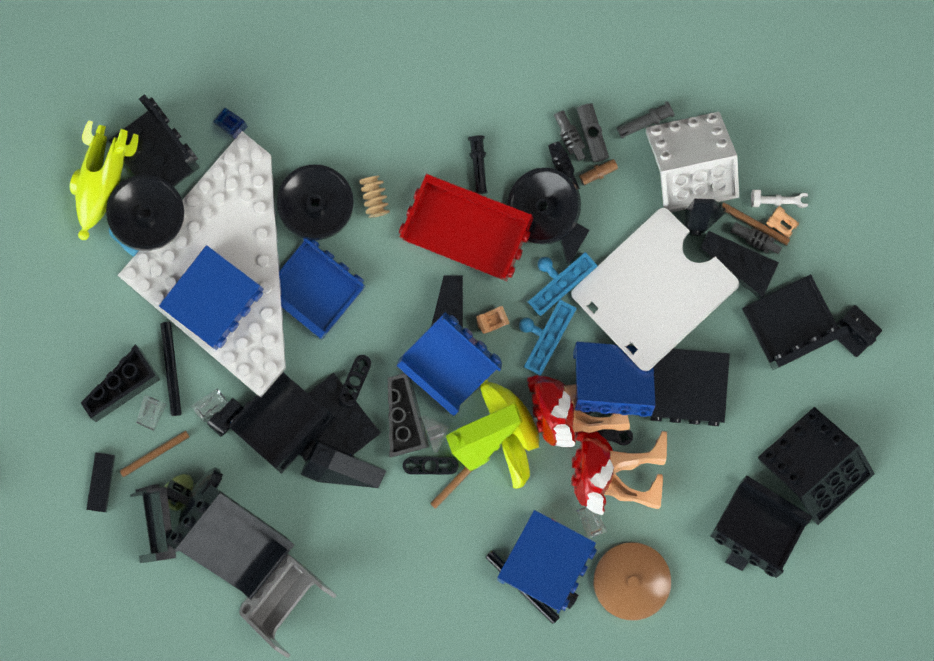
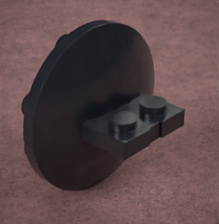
M214 467L209 470L191 489L170 480L166 488L168 499L175 503L178 501L183 503L178 525L210 485L216 488L219 486L223 476L220 473V469Z

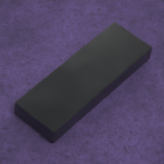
M95 452L86 510L107 512L115 455Z

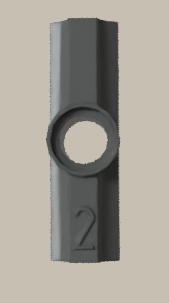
M593 103L577 107L584 131V138L587 141L593 163L608 159L609 155L603 139L602 128L598 123ZM595 129L598 135L591 137L588 134V130Z

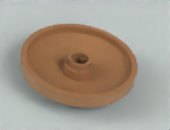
M623 543L608 550L599 560L594 572V590L601 605L612 615L625 620H642L655 614L665 604L671 589V574L664 558L653 548L641 543Z

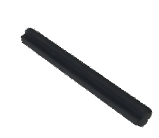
M162 322L160 326L171 416H180L182 411L171 322Z
M490 551L486 555V559L501 572L505 562L494 551ZM518 590L552 624L560 618L551 607Z

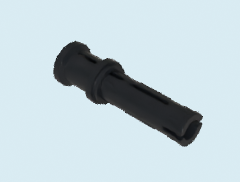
M483 135L468 137L471 146L469 156L473 159L475 193L477 194L487 193L484 166L486 152L484 151L483 144L485 136Z

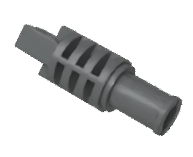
M562 110L554 114L561 129L560 136L569 154L575 153L578 161L585 159L581 150L585 148V145L576 127L571 125L565 111Z
M735 222L730 233L745 239L747 244L767 254L769 250L779 254L782 249L781 246L773 243L775 238L755 228L749 229Z

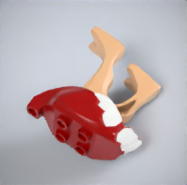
M539 375L527 378L529 392L535 393L532 394L534 405L532 411L534 418L538 419L536 421L538 433L542 432L543 439L552 446L573 447L576 443L574 432L583 431L591 433L602 429L617 431L630 429L628 415L613 413L610 417L600 418L592 417L582 411H576V384L566 386L557 379Z
M597 431L591 433L575 432V440L580 441L581 445L579 449H576L575 457L573 456L572 468H575V474L572 475L571 485L574 486V493L582 506L587 507L594 513L603 515L605 512L604 506L606 505V497L604 495H609L619 501H634L655 509L661 507L662 474H657L648 491L641 492L625 485L616 473L621 470H633L645 463L664 465L667 457L666 431L661 432L653 449L645 453L616 452L612 450L609 442Z

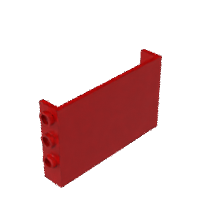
M426 174L420 189L417 188L415 191V201L413 206L410 205L407 210L406 216L408 218L399 229V237L403 241L507 282L508 278H512L516 267L513 266L516 260H520L523 250L521 247L523 243H527L529 239V228L534 219L533 216Z

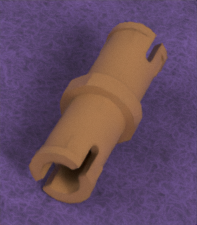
M612 159L599 166L595 165L593 169L579 175L582 184L586 185L597 179H603L605 175L617 170L618 166L615 160Z

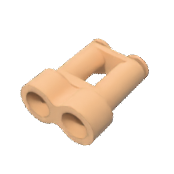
M778 206L767 220L766 225L770 228L774 227L789 238L793 233L791 231L796 229L799 222L785 213V209ZM782 220L785 221L787 224L791 226V228H786L780 222Z

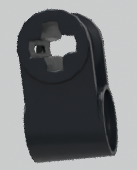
M602 429L597 431L607 441L623 446L630 444L633 440L631 430ZM627 432V436L630 437V439L621 442V437H619V434Z

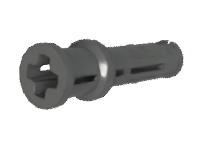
M666 101L664 105L656 109L651 108L649 113L617 127L618 133L623 139L653 123L658 125L661 120L674 117V112L669 102Z

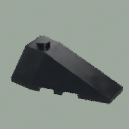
M694 198L686 209L685 227L690 231V236H701V233H705L726 213V208H723L714 199Z
M316 439L300 474L321 483L379 488L386 470Z

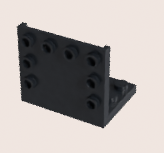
M144 94L139 100L148 111L123 129L128 131L126 145H129L133 134L138 135V145L135 154L130 157L124 156V162L135 176H157L175 187L200 168L196 163L198 158L187 143L184 145L179 139L182 136L176 128H170L168 125L170 120L152 97L148 99ZM117 133L115 136H113L111 139H109V142H110L111 144H112V141H113L114 137H115V138H118L119 133Z
M811 274L742 308L772 370L784 366L850 333L847 326L841 328L840 325L836 324Z
M813 407L758 457L763 465L799 497L809 515L812 516V520L817 525L875 474L860 446L816 407Z

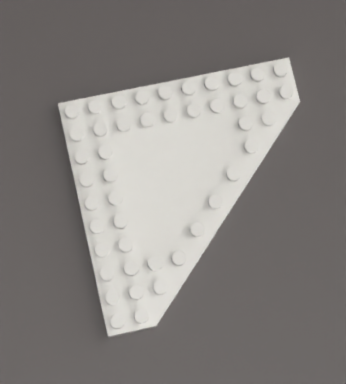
M242 131L182 200L184 205V221L175 239L157 250H139L118 276L252 391L262 397L286 369L279 255L277 249L278 240L275 220L276 211L273 191L274 182L271 154ZM206 245L264 289L262 297L257 302L254 301L250 306L249 314L240 319L238 328L233 333H229L224 346L217 350L159 307L160 303Z

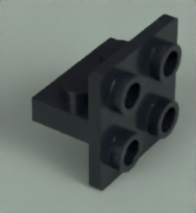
M853 305L836 323L841 328L847 326L850 332L836 340L856 358L867 347L871 346L876 341V337L882 332V329L856 305Z

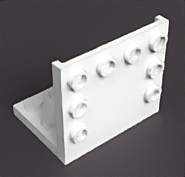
M720 112L646 127V134L660 170L663 208H667L670 212L684 210L688 208L694 198L714 199L717 202L739 198L737 153Z

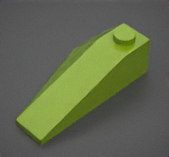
M516 403L462 426L446 435L451 452L470 471H473L490 460L492 453L497 451L505 438L509 437L522 423V418Z

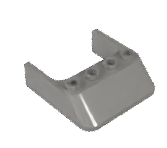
M287 554L251 600L248 597L240 607L239 613L274 650L289 658L290 654L275 639L276 631L314 584L333 598L337 595L310 570Z

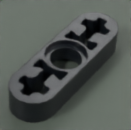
M359 355L353 361L338 396V402L341 406L348 408L356 402L371 367V360L368 356ZM361 360L365 361L364 365L366 366H364L361 369V372L359 373L357 372L360 364L357 362H361ZM350 377H358L360 384L353 386L350 383ZM349 389L353 390L350 395L352 400L345 402V397L343 396L347 395Z
M409 457L403 462V470L410 475H451L457 472L458 462L452 457ZM410 460H413L414 464H420L419 460H423V472H419L420 468H414L411 472L409 468H406V464H409ZM429 460H433L436 463V469L432 472L427 471L425 468V463ZM438 460H443L442 464H448V460H451L452 464L456 465L450 472L448 468H442V472H438Z

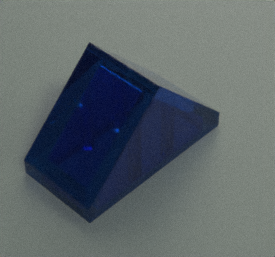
M224 108L213 121L234 140L248 127L242 118L227 108Z

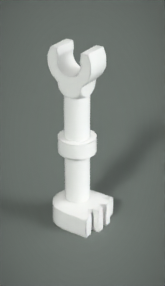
M752 190L751 205L752 207H759L761 204H775V206L794 204L800 208H805L808 204H803L801 198L808 197V194L801 193L794 197L781 196L780 194L761 196V190Z

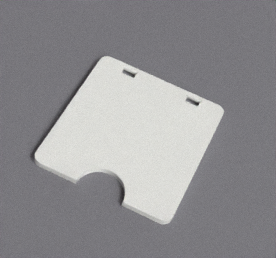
M667 208L657 210L599 264L595 270L584 278L571 293L572 298L642 371H649L739 287L738 279L716 257L703 263H695L685 257L683 242L690 231ZM591 302L598 308L595 313L587 307ZM631 343L638 349L634 355L627 349V346Z

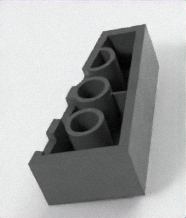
M405 373L389 377V458L429 448L411 378Z

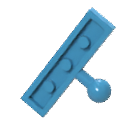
M585 252L563 272L558 274L552 267L553 263L549 257L540 258L537 264L539 270L547 272L553 280L530 299L528 304L541 317L598 267L597 264Z
M559 300L544 330L535 326L530 318L526 317L520 320L519 328L522 332H532L540 336L524 368L541 376L577 308Z

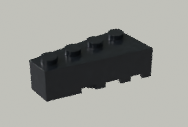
M711 231L706 233L698 250L709 260L716 257L738 279L743 287L750 290L759 299L764 297L779 264L775 260Z
M463 275L443 276L431 326L446 312L449 316L453 315L458 320V324L463 327Z
M135 344L131 351L119 361V364L105 376L106 378L86 396L81 404L90 419L97 422L161 379L141 348Z

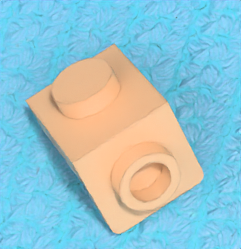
M503 306L476 316L477 326L483 334L510 324Z

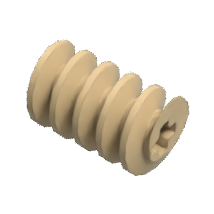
M380 176L367 177L359 181L361 185H365L361 188V191L365 192L362 196L363 199L368 200L364 203L365 207H369L365 211L366 214L370 215L368 218L380 217L390 213V210H384L388 203L382 202V200L387 198V195H381L385 188L379 187V185L384 183L383 180H378Z

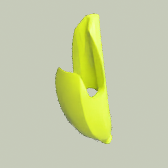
M486 379L479 387L490 414L516 403L522 418V423L501 443L511 474L513 488L519 489L525 485L530 477L525 449L530 451L539 448V433L533 417L523 402L509 389L497 383L488 382Z

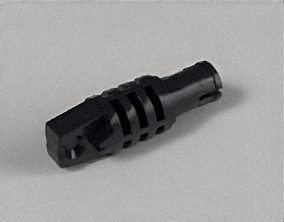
M559 141L550 144L548 147L555 169L568 175L579 190L580 187L574 176L575 169L568 154Z

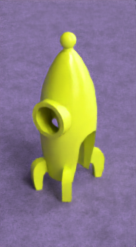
M89 120L82 133V141L89 148L81 169L74 172L70 181V191L75 195L77 216L82 226V230L78 233V237L81 240L89 238L88 230L94 227L105 215L108 199L112 191L120 183L124 156H133L138 145L137 134H133L129 145H126L128 131L120 129L118 138L114 137L102 167L107 136H104L106 126L99 125L93 136L91 134L93 122Z

